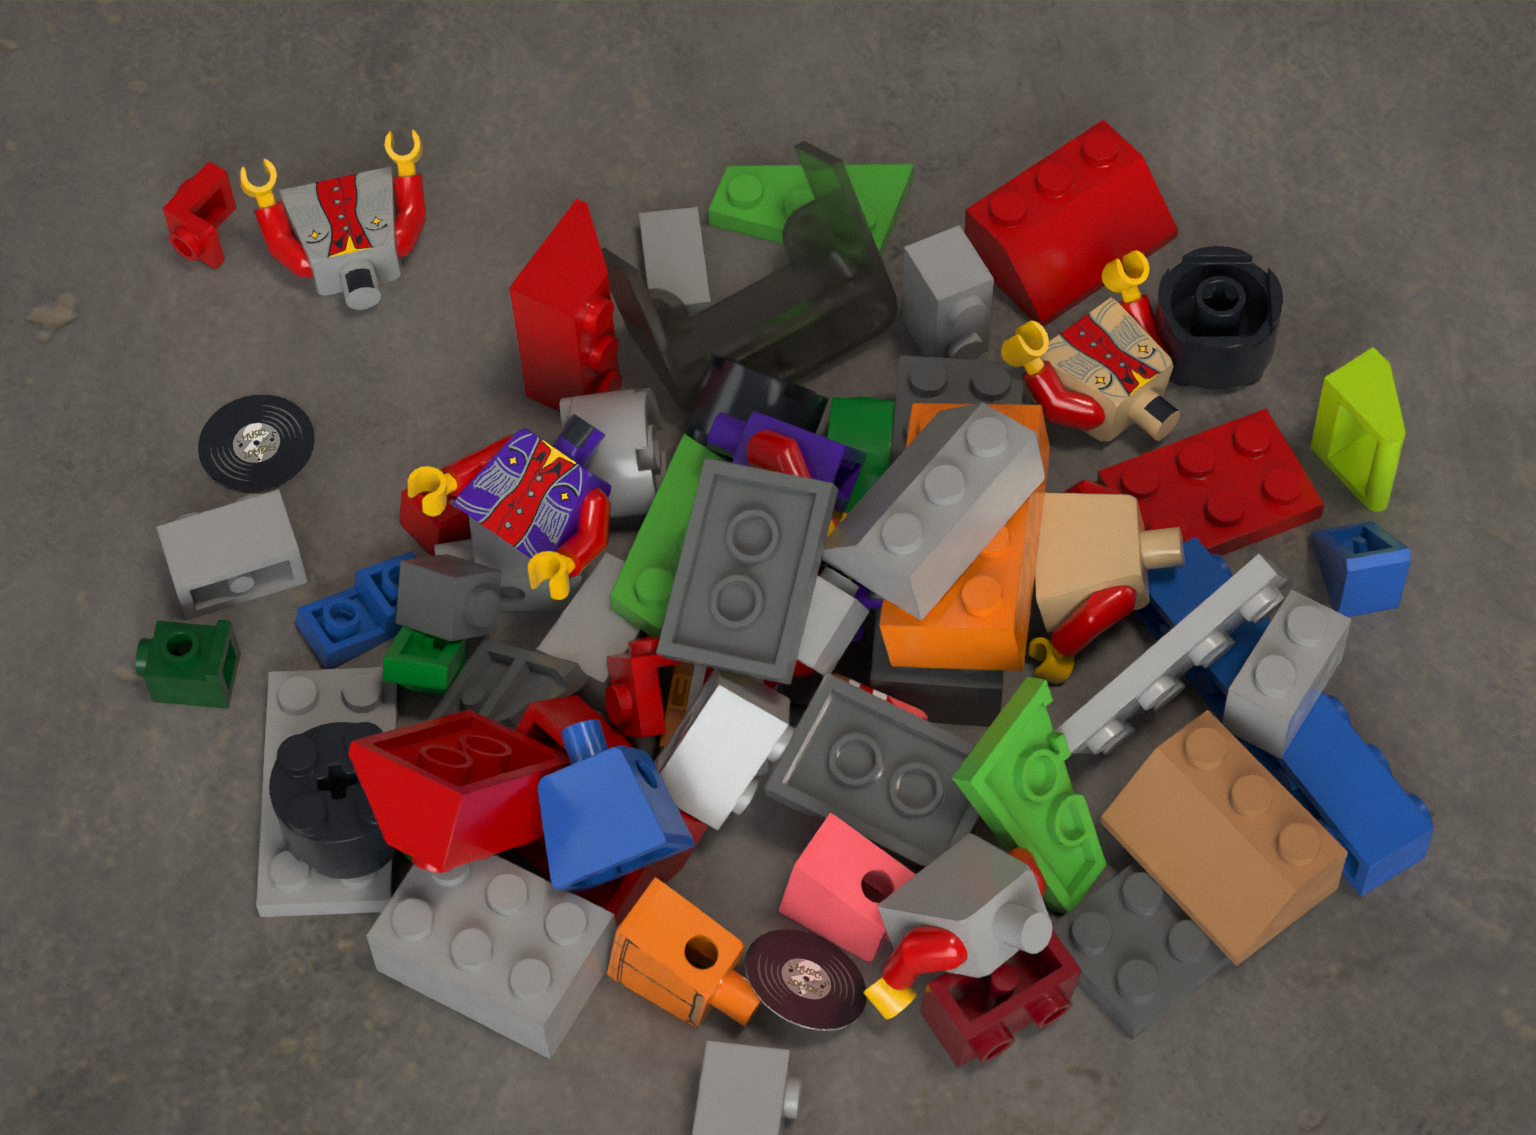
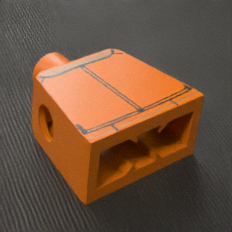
M655 877L616 930L606 975L696 1027L703 1023L713 1007L746 1027L763 1003L752 989L748 979L737 973L745 948L741 940Z

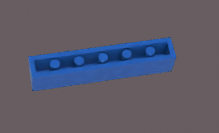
M1196 536L1183 543L1185 565L1148 569L1149 603L1144 608L1134 610L1133 612L1157 642L1233 576L1223 558L1216 553L1210 554ZM1269 616L1257 625L1253 621H1244L1229 634L1236 643L1226 654L1208 668H1204L1202 664L1199 666L1194 665L1183 674L1221 722L1223 721L1228 689L1271 622ZM1322 691L1281 759L1233 735L1348 851L1342 874L1360 897L1426 857L1435 828L1428 808L1418 796L1413 793L1407 794L1391 775V768L1384 754L1374 744H1366L1351 726L1347 710L1335 696H1326Z

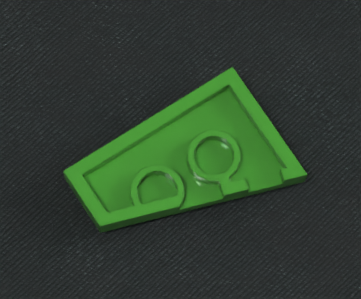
M914 164L727 166L708 209L709 225L878 269L914 180Z
M683 434L610 594L611 609L651 637L660 636L704 459L708 458L726 462L686 434Z
M1026 677L952 776V779L1007 852L1014 848L1022 847L1033 853L1046 882V892L1042 897L1051 911L1066 914L1080 903L1107 864L1083 794L1074 793L1064 763L1071 754L1064 733L1054 732L1046 708L1053 701L1046 679Z

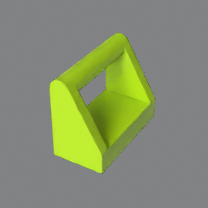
M1372 347L1324 377L1310 449L1370 511L1381 512L1389 504L1406 431L1391 365Z

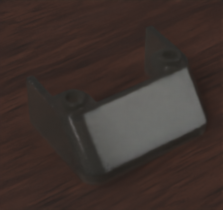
M802 141L794 146L815 199L796 209L788 217L784 225L782 234L783 245L791 263L692 317H689L684 303L678 296L663 288L647 290L638 269L605 247L601 248L608 271L610 291L630 336L680 409L687 415L690 412L712 353L736 360V363L742 366L755 367L788 381L795 382L882 334L893 323L898 309L897 296L843 160L806 141Z

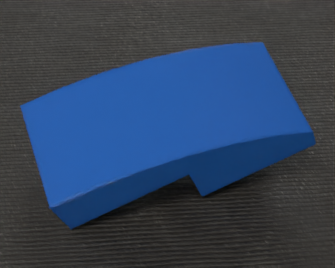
M412 551L356 571L353 588L298 607L295 624L325 669L361 655L399 633L402 625L396 624L400 561L415 559L416 556Z

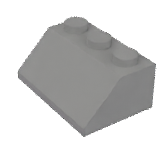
M983 402L939 411L826 538L821 560L922 621L1045 479L1036 432Z

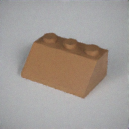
M1206 710L1156 747L1103 813L1100 821L1236 966L1338 889L1348 853L1209 710Z

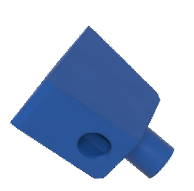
M597 719L582 721L561 731L571 765L542 777L537 786L553 889L586 892L695 847L693 838L651 756L645 750L623 745L608 748L601 723Z

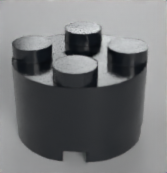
M1226 246L1203 247L1185 254L1180 264L1175 266L1170 272L1168 268L1162 276L1158 289L1155 325L1157 333L1174 366L1170 376L1171 382L1179 386L1193 385L1200 388L1218 390L1238 386H1251L1262 378L1263 372L1269 365L1275 349L1283 306V292L1277 276L1269 268L1266 273L1259 266L1252 263V255L1243 250Z
M712 353L685 422L689 425L686 435L707 447L710 428L720 412L748 422L752 412L756 411L816 433L830 398L816 394L815 391L755 367H745L737 364L736 360Z
M334 722L319 725L302 734L286 738L277 750V760L270 775L269 793L286 847L299 862L300 860L307 865L316 868L318 874L329 878L351 879L374 873L393 859L392 853L396 850V848L386 843L348 754L352 740L383 732L376 724L370 722Z

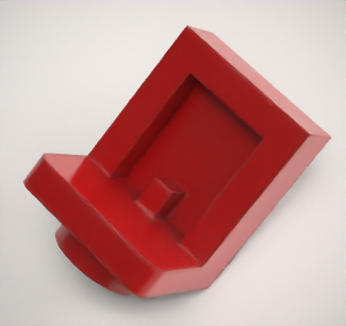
M208 161L193 178L186 179L179 186L175 196L162 208L170 232L169 241L173 248L184 258L190 261L199 259L214 269H217L225 261L216 229L237 208L227 171Z
M660 636L628 641V653L607 656L611 686H608L606 689L605 704L611 722L616 725L617 731L621 735L644 738L666 733L658 667L685 662L663 658L656 653Z

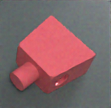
M830 813L794 864L778 912L859 958L872 962L886 940L891 942L877 905L914 877L915 873L840 818Z

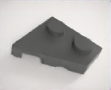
M483 638L427 720L470 709L515 730L531 702L571 696L584 686L588 678L576 662Z

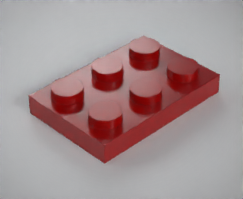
M1267 408L1099 470L1097 474V484L1137 498L1145 531L1180 527L1183 543L1196 536L1210 554L1216 553L1219 556L1322 518L1324 502Z

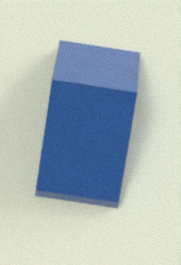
M1373 521L1311 531L1312 545L1334 611L1346 617L1399 608L1411 563L1410 548Z

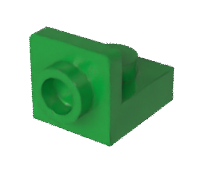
M402 626L383 657V681L399 683L400 688L405 690L445 695L465 666L466 639L448 641Z

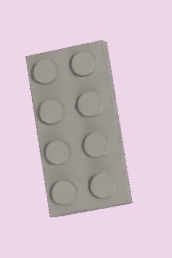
M1261 554L1256 555L1054 732L1064 733L1070 753H1093L1096 755L1102 751L1104 755H1107L1135 731V728L1129 723L1132 718L1143 709L1147 711L1152 708L1155 712L1160 710L1185 688V685L1179 678L1191 667L1202 664L1204 668H1208L1226 654L1236 643L1229 634L1244 621H1253L1257 625L1278 609L1286 599L1280 590L1291 581L1272 560Z
M383 667L268 672L256 907L260 917L382 912L394 895L396 850L392 853L393 859L380 870L366 876L351 879H335L318 874L316 868L307 865L301 860L299 862L289 852L283 839L269 793L270 775L277 760V750L286 738L302 734L319 725L334 722H370L376 724L383 732L399 728L400 686L399 683L383 681Z

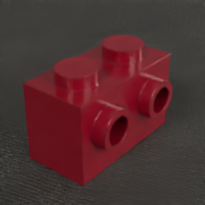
M1052 929L1050 941L1042 951L1028 953L1019 950L990 975L976 978L946 972L927 983L920 1013L958 1068L975 1057L981 1063H986L1006 1051L1015 1042L1013 1034L1033 1022L1038 1028H1043L1063 1016L1072 1007L1070 999L1082 970Z

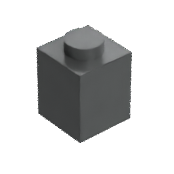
M449 554L400 561L396 624L448 641L496 633L502 570Z

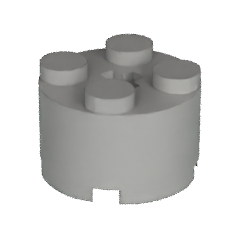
M635 388L561 398L560 416L563 428L571 416L576 414L606 435L585 467L611 485V493L608 498L611 503L610 519L647 514L668 469L666 450H660L657 431L663 429L658 405L652 389Z

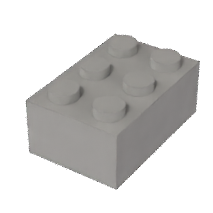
M491 855L488 859L476 860L452 868L447 873L429 872L413 865L366 937L377 971L551 1059L607 970L617 929L613 913L569 891L553 889L551 882L496 855Z

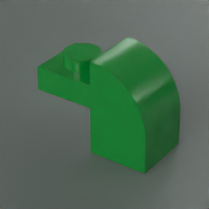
M868 396L851 398L832 397L828 438L868 453L846 509L847 514L890 467L895 401L881 400Z

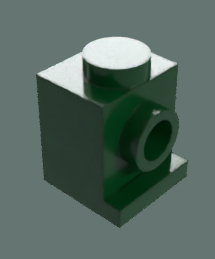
M218 620L217 626L157 621L153 638H141L136 652L137 675L144 677L153 702L229 708L241 656L231 621Z

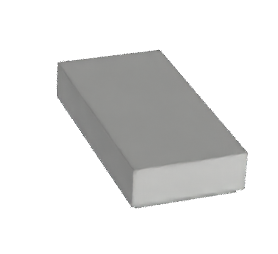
M698 206L639 213L652 321L711 315V300Z

